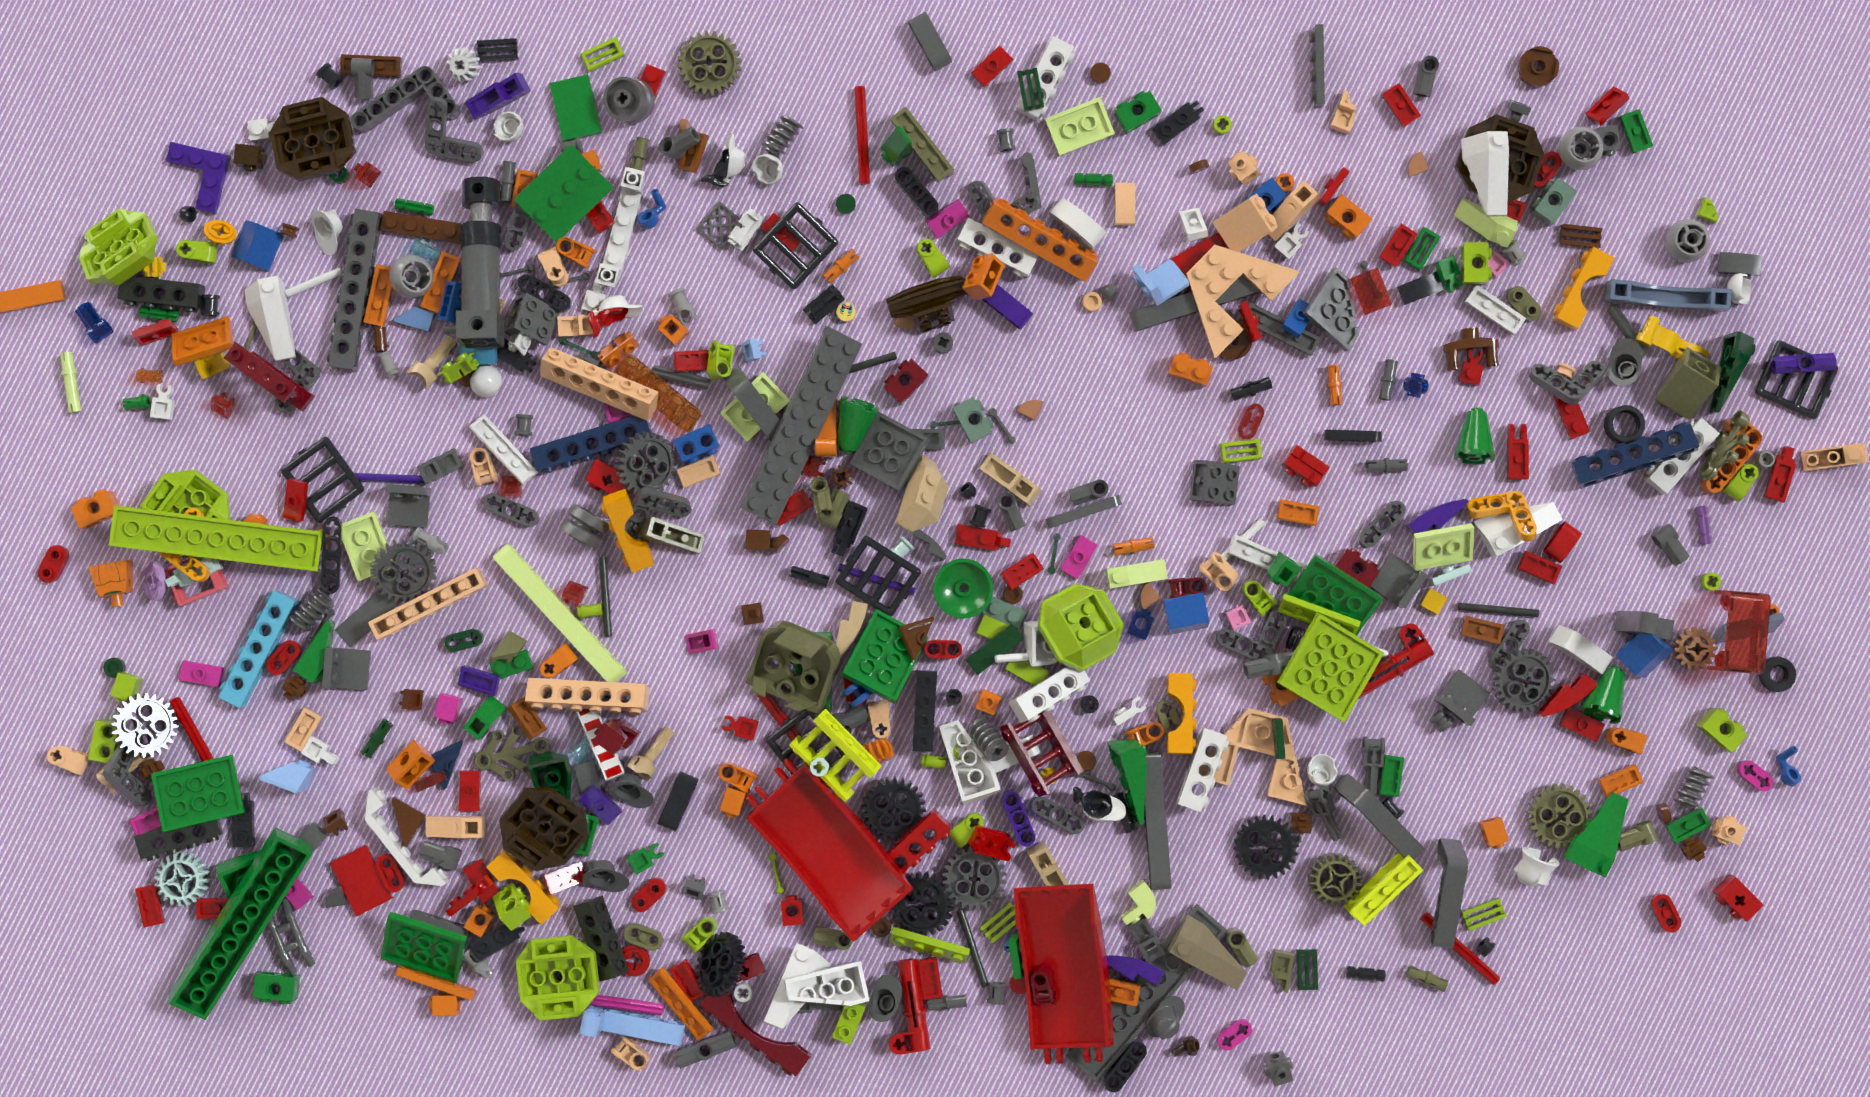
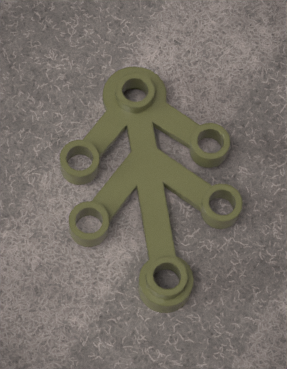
M1742 410L1737 411L1731 418V424L1734 425L1731 432L1728 434L1723 430L1720 431V434L1715 438L1717 441L1716 449L1711 447L1705 453L1706 462L1699 469V475H1701L1703 480L1713 479L1718 473L1717 469L1725 463L1733 464L1738 459L1739 454L1732 449L1737 445L1743 447L1748 443L1749 436L1744 433H1740L1734 439L1740 428H1745L1750 422L1748 415Z
M515 725L512 727L511 735L501 752L493 754L498 742L503 741L505 738V733L502 730H496L492 733V739L485 751H479L475 755L474 765L483 771L491 769L500 774L504 780L510 781L515 777L514 770L511 768L505 769L496 763V761L504 760L528 776L530 773H526L524 770L528 763L525 764L514 756L533 751L545 753L550 748V742L545 737H539L532 744L513 748L518 737L524 734L522 729L519 735L516 734L514 730L516 727L520 728V726ZM497 732L501 733L502 738L500 740L496 739L495 734ZM540 741L545 743L544 749L539 747ZM482 757L487 758L488 761L486 764H483L481 762ZM506 771L512 773L511 778L505 776Z

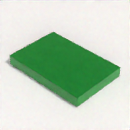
M588 74L550 83L564 142L575 140L576 137L584 138L602 133Z

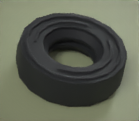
M1779 656L1770 657L1765 660L1758 672L1761 684L1773 692L1788 690L1795 683L1797 676L1792 662ZM1774 667H1781L1784 671V678L1780 682H1774L1770 677V672Z

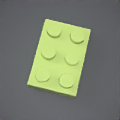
M1101 97L1045 118L1059 157L1115 135Z
M764 372L752 382L753 386L776 415L790 402V399ZM737 397L720 412L747 442L761 430Z
M375 511L342 524V541L358 582L374 576L370 574V569H373L371 562L376 561L374 554L380 555L379 548L386 550L385 544L388 543Z
M1472 523L1415 533L1413 537V568L1415 571L1473 561L1474 526Z

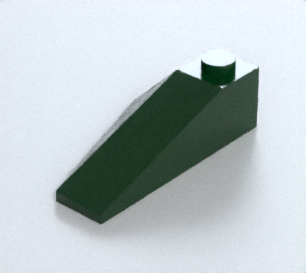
M1737 331L1724 336L1719 367H1721L1719 385L1713 392L1710 414L1721 411L1755 352V338L1743 332Z
M550 751L530 755L528 768L534 788H553L570 800L572 770L568 755Z

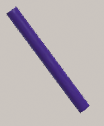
M354 473L359 481L425 483L421 475Z
M840 563L838 571L841 572L845 565ZM852 568L849 575L861 578L865 571ZM872 574L869 581L880 585L884 578ZM892 580L888 588L900 591L904 584ZM912 587L910 589V595H914L916 588Z

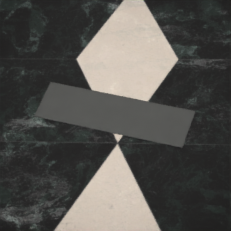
M380 588L338 626L335 631L352 647L371 630L368 622L393 610L403 601L402 597L397 602H395V596L387 599V592L381 595Z

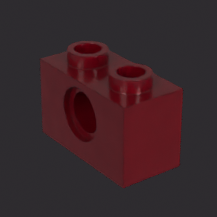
M912 358L909 361L904 360L898 367L900 371L895 376L891 374L884 381L886 384L884 389L901 405L929 377ZM904 375L909 376L911 379L910 384L907 386H903L899 382V379Z
M1348 548L1344 549L1333 565L1369 588L1380 573L1376 569L1378 565L1369 559L1367 561L1360 557L1361 553L1354 548L1350 550ZM1356 562L1361 566V571L1358 574L1352 571V566Z

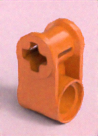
M568 237L560 238L556 244V248L562 256L587 269L589 268L588 263L592 255L596 253L595 249ZM565 242L571 243V249L568 252L561 250V246Z
M565 643L541 664L540 672L547 678L556 677L563 670L574 664L579 657ZM547 664L555 666L553 668L554 673L546 672L548 669Z
M1152 721L1125 731L1124 734L1128 736L1129 740H1135V734L1138 742L1146 746L1151 742L1159 740L1163 736L1164 729L1159 722ZM1156 725L1160 728V733L1157 736L1149 734L1151 726Z
M1617 727L1609 728L1605 734L1606 741L1609 744L1640 755L1643 754L1648 735Z
M732 762L723 763L719 769V776L723 781L732 784L746 793L751 792L750 787L754 779L758 777V774ZM724 767H731L734 771L733 775L730 777L725 776L722 771Z

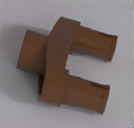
M1478 327L1461 329V340L1443 345V351L1446 353L1447 371L1460 370L1458 352L1468 349L1483 348L1486 353V367L1499 366L1497 351L1499 340L1479 337Z

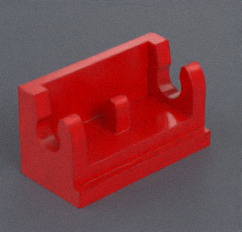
M976 825L968 840L975 853L1008 862L1011 859L1008 848H1015L1009 833Z

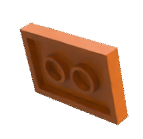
M229 316L171 334L174 364L176 366L229 350L233 345L232 321Z

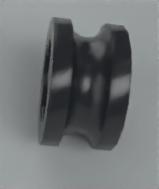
M1091 695L1083 697L1080 703L1082 710L1086 713H1094L1099 707L1098 700ZM1087 699L1095 701L1093 703L1095 707L1092 710L1091 708L1089 710L1085 708V701Z
M1485 937L1477 945L1476 951L1481 952V955L1486 957L1491 953L1496 944L1490 942L1488 937Z

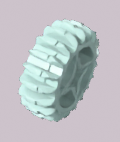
M177 852L173 854V857L169 855L166 857V861L160 862L162 868L156 869L160 875L155 876L154 879L159 880L155 887H161L158 894H165L164 901L170 899L171 905L177 902L178 906H183L184 903L188 906L191 905L192 901L194 903L197 902L196 899L205 895L202 890H208L209 887L204 883L211 880L210 878H205V875L209 874L210 871L203 870L206 867V863L199 864L201 861L200 857L194 860L195 856L193 853L187 855V852H182L180 855ZM183 864L190 866L194 872L187 871L186 866H183ZM175 866L173 877L168 879L171 868ZM179 877H190L185 879V881H175ZM193 879H196V885L190 893V883ZM170 885L176 886L181 894L175 892Z

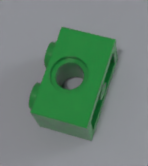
M1141 91L1133 97L1134 100L1127 103V101H1124L1116 107L1117 110H1115L1114 115L1126 135L1161 114L1162 110L1151 91L1146 93ZM1133 107H1139V108H1141L1142 114H1141V115H1135V114H1133V113H1132V108H1133Z
M260 971L255 974L253 998L259 999V1002L267 1003L271 1002V1000H278L279 1004H291V1002L298 999L300 975ZM273 984L279 985V993L273 990Z

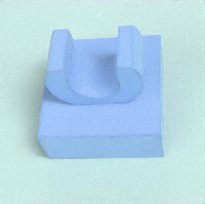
M757 338L741 343L746 363L753 362L767 354L766 351L760 352L759 346L764 344V341L757 342Z

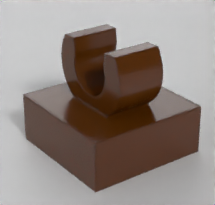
M761 602L741 605L744 625L764 622Z
M404 689L400 691V694H403V701L399 702V705L402 706V709L422 710L424 690Z
M340 808L323 818L324 829L328 834L333 832L334 835L338 836L339 827L348 830L345 814Z
M1291 812L1290 829H1294L1292 833L1311 834L1312 813Z

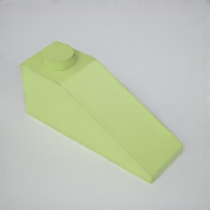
M1462 198L1454 213L1456 218L1486 239L1508 248L1517 232V220L1507 216H1486L1481 205Z
M1165 559L1105 569L1109 589L1168 579Z

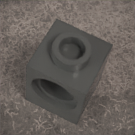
M1618 125L1595 129L1602 141L1604 137L1611 141V146H1606L1603 141V157L1615 155V152L1621 149Z

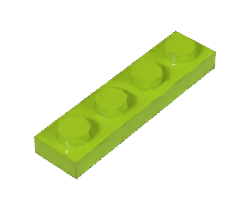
M1285 593L1277 611L1307 623H1311L1316 613H1320L1356 635L1361 622Z
M896 927L892 928L889 942L896 946L910 947L916 952L924 951L938 958H949L955 963H966L970 948Z

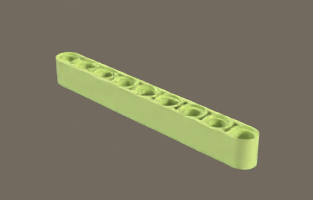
M506 543L493 555L494 560L607 682L617 683L628 673L509 543Z

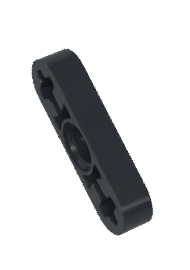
M524 274L519 278L518 287L523 292L532 295L560 312H567L571 308L572 300L565 293L529 274ZM531 279L530 282L537 287L536 290L531 287L525 289L523 281ZM542 288L550 290V296L546 299L540 297L539 293ZM555 292L558 293L555 296L558 299L563 300V298H566V306L562 305L560 308V304L553 300Z
M1324 430V440L1382 442V431Z

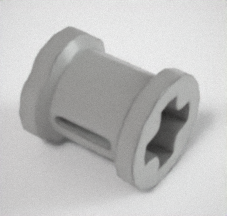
M1516 239L1511 241L1508 248L1504 246L1501 248V251L1506 253L1511 260L1510 264L1512 266L1519 265L1527 258L1526 253H1522L1518 247Z
M718 890L707 894L711 899L712 914L730 909L726 905L725 890Z

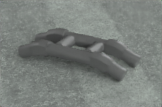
M283 899V912L288 922L277 926L275 917L272 916L267 927L273 937L283 965L287 968L289 974L292 975L297 972V969L288 952L299 948V952L308 967L315 965L316 962L302 936L290 901ZM291 929L295 941L285 945L280 934Z

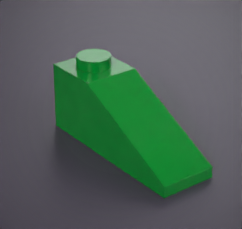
M900 125L894 129L882 145L881 157L887 164L891 163L894 167L912 153V141Z
M332 620L325 622L293 669V671L312 684L323 681L325 648L332 647L335 622Z

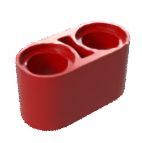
M1564 521L1546 544L1543 552L1558 563H1561L1575 546L1582 532Z
M930 640L926 643L924 650L926 655L931 658H957L962 653V646L956 640ZM936 643L939 646V652L934 655L930 654L927 649L929 644ZM954 643L959 646V652L956 655L949 654L947 649L950 644Z

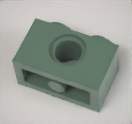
M1556 178L1553 181L1550 180L1543 188L1545 193L1542 197L1538 196L1531 205L1534 208L1530 213L1549 227L1557 221L1577 193V190L1560 178ZM1549 196L1555 198L1556 205H1551L1548 202Z
M972 397L952 408L971 444L992 434L991 428L994 426L989 417H984L982 411L985 409L979 399L975 400ZM970 415H978L980 422L977 425L970 424L968 420Z

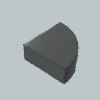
M342 886L332 889V892L326 897V908L346 905L347 899Z

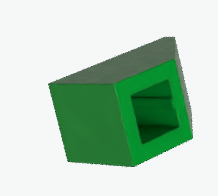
M490 696L472 715L463 729L477 740H481L508 707L495 697Z

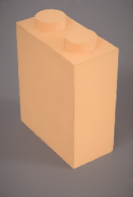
M1257 193L1212 222L1229 249L1241 252L1278 228L1274 216L1269 214L1264 200Z

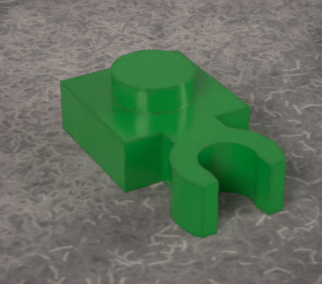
M1454 255L1434 263L1440 281H1446L1445 289L1447 293L1454 292L1453 284L1456 290L1463 288L1462 282L1456 277L1461 273Z
M658 843L652 844L647 852L642 847L626 857L636 875L654 865L651 859L661 858L664 855L663 852L659 854L654 853V848L659 846Z

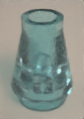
M415 238L410 250L414 255L436 262L442 252L423 238Z
M583 737L569 747L570 750L567 753L578 763L582 760L584 761L591 750L587 737Z

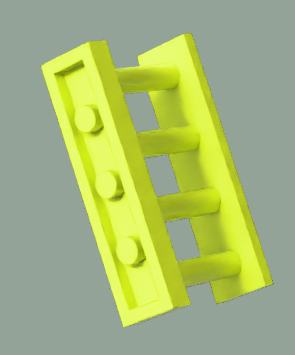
M825 709L813 720L817 726L804 739L798 735L789 746L809 766L813 760L819 757L825 758L838 746L845 755L832 768L829 766L826 774L820 777L839 798L846 802L855 793L851 788L864 775H867L870 779L882 766ZM823 731L831 741L816 753L809 744ZM852 760L859 767V770L845 782L837 773ZM818 761L814 768L821 772L822 769H825V766Z
M1398 852L1359 889V894L1355 893L1353 895L1355 900L1349 898V904H1343L1342 906L1365 926L1407 887L1423 869L1409 855L1404 858Z

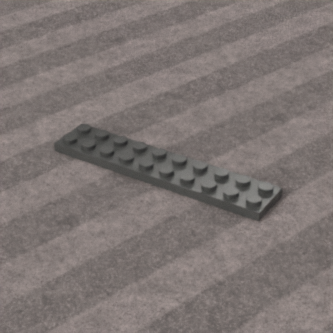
M825 326L740 508L777 525L815 445V440L825 424L862 343L829 326Z
M1197 903L1188 913L1191 917L1205 924L1218 940L1228 931ZM1185 917L1161 944L1165 954L1149 963L1166 972L1159 985L1156 986L1140 976L1137 982L1129 981V983L1141 985L1137 1007L1112 1001L1114 1045L1102 1047L1103 1062H1097L1095 1047H1090V1063L1084 1062L1083 1048H1071L1066 1054V1057L1096 1083L1143 1030L1148 1018L1165 998L1172 996L1196 968L1173 955L1167 949Z

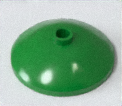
M956 559L945 564L937 573L933 586L934 597L939 607L948 615L962 619L971 618L983 612L989 605L993 596V581L987 569L980 563L971 559ZM966 585L967 591L963 593L959 590V587Z

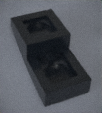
M1437 271L1397 287L1404 305L1444 290Z

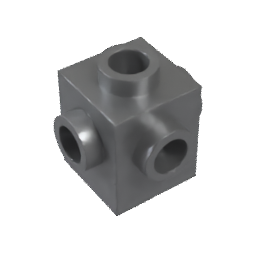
M1283 1050L1264 1056L1266 1065H1263L1266 1077L1270 1076L1274 1087L1293 1081L1290 1070L1293 1069V1064L1290 1057L1286 1058Z

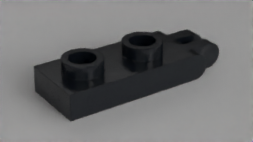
M1198 100L1192 104L1187 102L1152 129L1163 145H1166L1201 118L1199 114L1204 111V108L1200 107L1196 111L1194 109L1200 104Z
M504 338V348H497V357L521 372L525 369L531 373L533 369L528 367L527 363L529 362L534 366L537 364V362L531 359L532 354L526 352L525 356H523L519 350L515 352L508 349L509 341Z
M249 792L244 793L243 804L245 814L232 817V847L255 846L254 800H250Z
M503 924L471 943L470 947L481 963L520 939L519 934L524 932L525 928L520 927L517 930L511 931Z

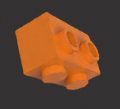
M993 253L975 257L962 289L975 301L992 297L1005 265Z
M1179 352V355L1175 354L1167 375L1206 387L1213 366L1209 365L1210 362L1204 359H1198V361L1190 359V355Z

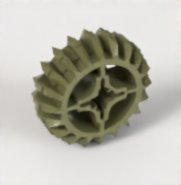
M1329 853V859L1322 855L1323 862L1321 863L1316 859L1315 862L1318 864V867H1310L1315 873H1308V877L1314 878V880L1308 881V885H1315V887L1310 889V892H1317L1315 899L1318 900L1322 897L1321 903L1326 904L1328 901L1330 907H1333L1334 901L1337 907H1341V900H1343L1344 904L1348 905L1347 898L1355 900L1352 893H1360L1356 886H1362V883L1357 881V879L1362 878V875L1355 874L1360 868L1358 866L1353 867L1356 862L1354 860L1348 862L1349 856L1347 855L1343 859L1341 853H1337L1336 859L1333 853ZM1341 864L1348 870L1336 872L1331 865ZM1326 868L1327 877L1320 883V875ZM1332 874H1334L1336 877H1339L1337 879V885L1333 882L1331 883V881H1333ZM1350 876V884L1344 892L1343 883ZM1334 887L1339 895H1327L1323 892V889Z

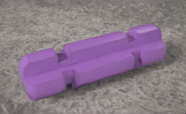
M1708 506L1696 507V514L1699 515L1697 522L1699 534H1701L1700 543L1702 545L1711 544L1713 540L1712 535H1710V518L1707 517V514H1709Z

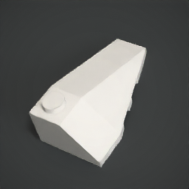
M1487 131L1463 138L1461 140L1462 160L1468 167L1470 179L1474 182L1478 191L1477 196L1485 215L1507 216L1508 132Z
M278 276L258 279L244 289L247 309L275 361L296 358L285 283Z
M853 961L784 980L787 998L791 1001L847 1006L869 1001L861 961Z

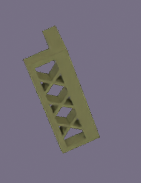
M906 106L890 118L892 124L895 127L900 125L910 138L912 150L938 183L944 178H949L953 175L954 168Z

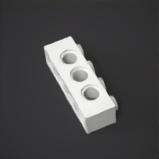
M1054 36L1052 37L1037 66L1044 108L1024 112L1021 97L1016 111L1038 121L1040 116L1044 117L1048 106H1046L1048 99L1053 100L1057 92L1055 86L1058 81L1062 82L1066 71H1064L1066 64L1070 65L1075 57V54L1072 53L1074 46ZM1053 58H1058L1061 64L1053 66L1050 61ZM1033 75L1031 78V82L1033 87V93L1035 94L1037 93ZM1046 75L1050 76L1052 82L1045 84L1041 78ZM1027 86L1025 90L1028 106H1032L1029 95V89Z
M970 218L967 219L957 239L961 248L967 251L972 249L978 252L977 256L993 253L992 247L1000 245L1003 248V252L994 255L1005 265L1004 269L1007 267L1013 270V274L1020 278L1024 276L1029 277L1039 257L1007 237ZM977 236H982L985 239V243L980 246L976 245L974 239ZM1012 254H1017L1020 256L1021 261L1014 264L1010 261L1009 257Z
M1692 419L1686 424H1691L1699 444L1698 451L1684 455L1682 460L1674 458L1650 466L1645 472L1647 475L1644 480L1661 495L1668 494L1720 434L1704 419ZM1674 438L1672 444L1678 445L1679 441ZM1665 465L1670 467L1669 475H1666L1663 471Z
M1066 666L1011 700L1009 704L1020 723L1027 720L1031 723L1039 718L1038 714L1044 711V713H1047L1054 709V703L1059 701L1061 704L1071 698L1069 694L1073 691L1077 694L1086 688L1084 684L1088 683L1090 679L1085 671L1080 672L1075 670V668ZM1064 679L1068 682V688L1064 685ZM1048 689L1053 692V698L1048 694ZM1033 699L1037 701V707L1033 705Z
M1202 727L1196 744V751L1192 755L1176 801L1177 804L1201 812L1202 808H1206L1209 797H1206L1208 790L1213 789L1216 778H1213L1216 770L1219 771L1222 764L1220 756L1222 751L1225 752L1229 744L1227 735ZM1208 746L1215 747V754L1209 757L1206 755L1205 750ZM1201 765L1208 766L1209 771L1206 775L1199 774V767ZM1201 784L1202 791L1199 794H1193V785Z

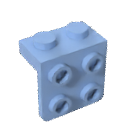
M1167 260L1147 274L1139 264L1132 267L1135 274L1133 276L1135 283L1138 287L1142 286L1148 299L1151 298L1157 306L1190 284L1186 276L1172 260Z

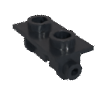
M832 284L808 304L803 311L816 325L842 303L845 298Z

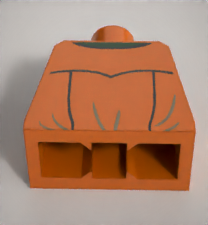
M133 560L89 566L98 596L110 597L112 608L124 606L122 594L133 592Z

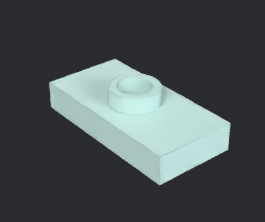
M1469 564L1455 569L1453 566L1442 569V574L1428 580L1430 585L1437 586L1470 573L1472 570Z

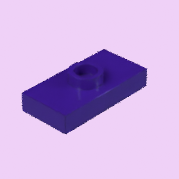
M463 665L461 666L458 685L496 696L501 676Z
M593 784L579 797V801L607 825L622 813V809Z

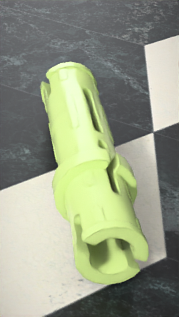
M73 352L60 353L62 364L61 376H63L68 413L81 412L76 378L78 372L75 370Z

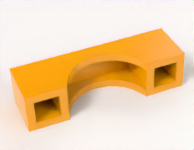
M1595 247L1583 252L1580 258L1582 263L1572 273L1571 278L1573 280L1570 286L1567 285L1562 293L1564 298L1561 304L1558 303L1553 310V314H1555L1552 319L1553 321L1573 331L1579 329L1587 313V309L1583 306L1580 296L1582 286L1590 278L1606 276L1615 257Z
M626 489L604 496V504L601 505L604 516H609L610 522H608L611 533H616L617 539H615L618 550H623L624 556H622L625 567H630L631 572L634 573L655 565L647 540L635 539L624 529L627 520L634 514Z
M1168 673L1167 696L1178 702L1182 709L1183 717L1180 726L1167 734L1166 755L1191 756L1193 751H1196V739H1193V731H1196V719H1193V711H1196V699H1193V691H1196V679H1193V673Z
M503 850L486 867L499 882L506 879H515L526 885L531 896L529 912L540 925L544 924L561 907L559 904L561 902L555 894L549 895L545 889V883L532 875L533 871L526 864L522 865L517 858L507 851Z

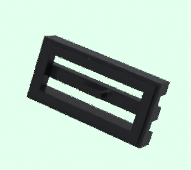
M517 38L477 40V57L480 58L479 62L518 59ZM513 44V46L482 48V46ZM514 51V54L483 56V53Z

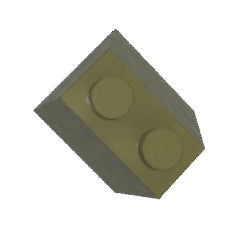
M1686 347L1657 389L1655 400L1661 406L1673 410L1679 417L1690 420L1718 387L1721 367Z

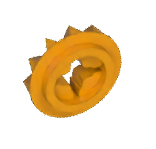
M212 220L205 224L203 235L207 237V241H213L214 245L220 243L223 246L225 243L230 245L232 241H235L237 232L226 221Z

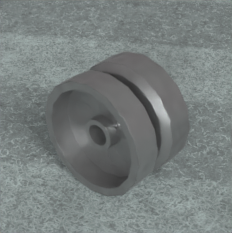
M618 77L606 86L603 94V104L612 118L619 121L639 123L646 120L652 113L655 105V96L652 88L646 82L631 77Z
M573 503L568 513L577 522L564 518L559 528L575 540L597 549L602 539L593 531L606 534L609 530L608 522Z

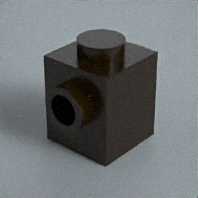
M235 144L233 164L238 167H244L243 170L255 172L256 169H263V164L266 163L267 158L266 152H264L265 149L256 145Z

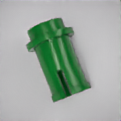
M141 394L139 397L123 399V402H126V404H123L125 411L139 408L146 410L147 407L151 406L150 397L145 394Z

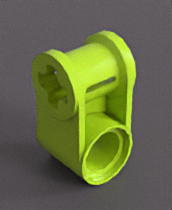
M923 239L919 242L917 253L933 278L950 268L948 261L932 240ZM923 245H925L926 247H927V246H930V247H931V248L929 249V252H930V253H927L926 251H924V252L921 251L922 248H923Z
M182 240L177 244L176 252L186 260L216 264L218 243L214 245L213 242ZM191 248V251H188L187 254L184 252V249Z
M718 340L711 342L707 366V375L710 379L719 380L731 374L735 351L734 345L721 344Z
M1743 464L1721 491L1736 502L1741 501L1759 475L1758 468L1753 464ZM1745 469H1748V470H1747V474H1749L1748 476H1745V475H1746V472H1744Z
M1248 580L1242 584V594L1260 616L1264 617L1270 608L1278 605L1277 601L1257 581ZM1250 584L1256 586V592L1253 595L1247 592V587Z
M973 812L950 830L948 836L960 849L968 843L976 825H970L971 818H979L978 824L983 826L984 818L980 813Z
M712 916L704 917L680 940L682 942L685 941L695 954L716 931L718 927L717 920ZM704 922L711 923L713 927L711 931H706L703 928Z

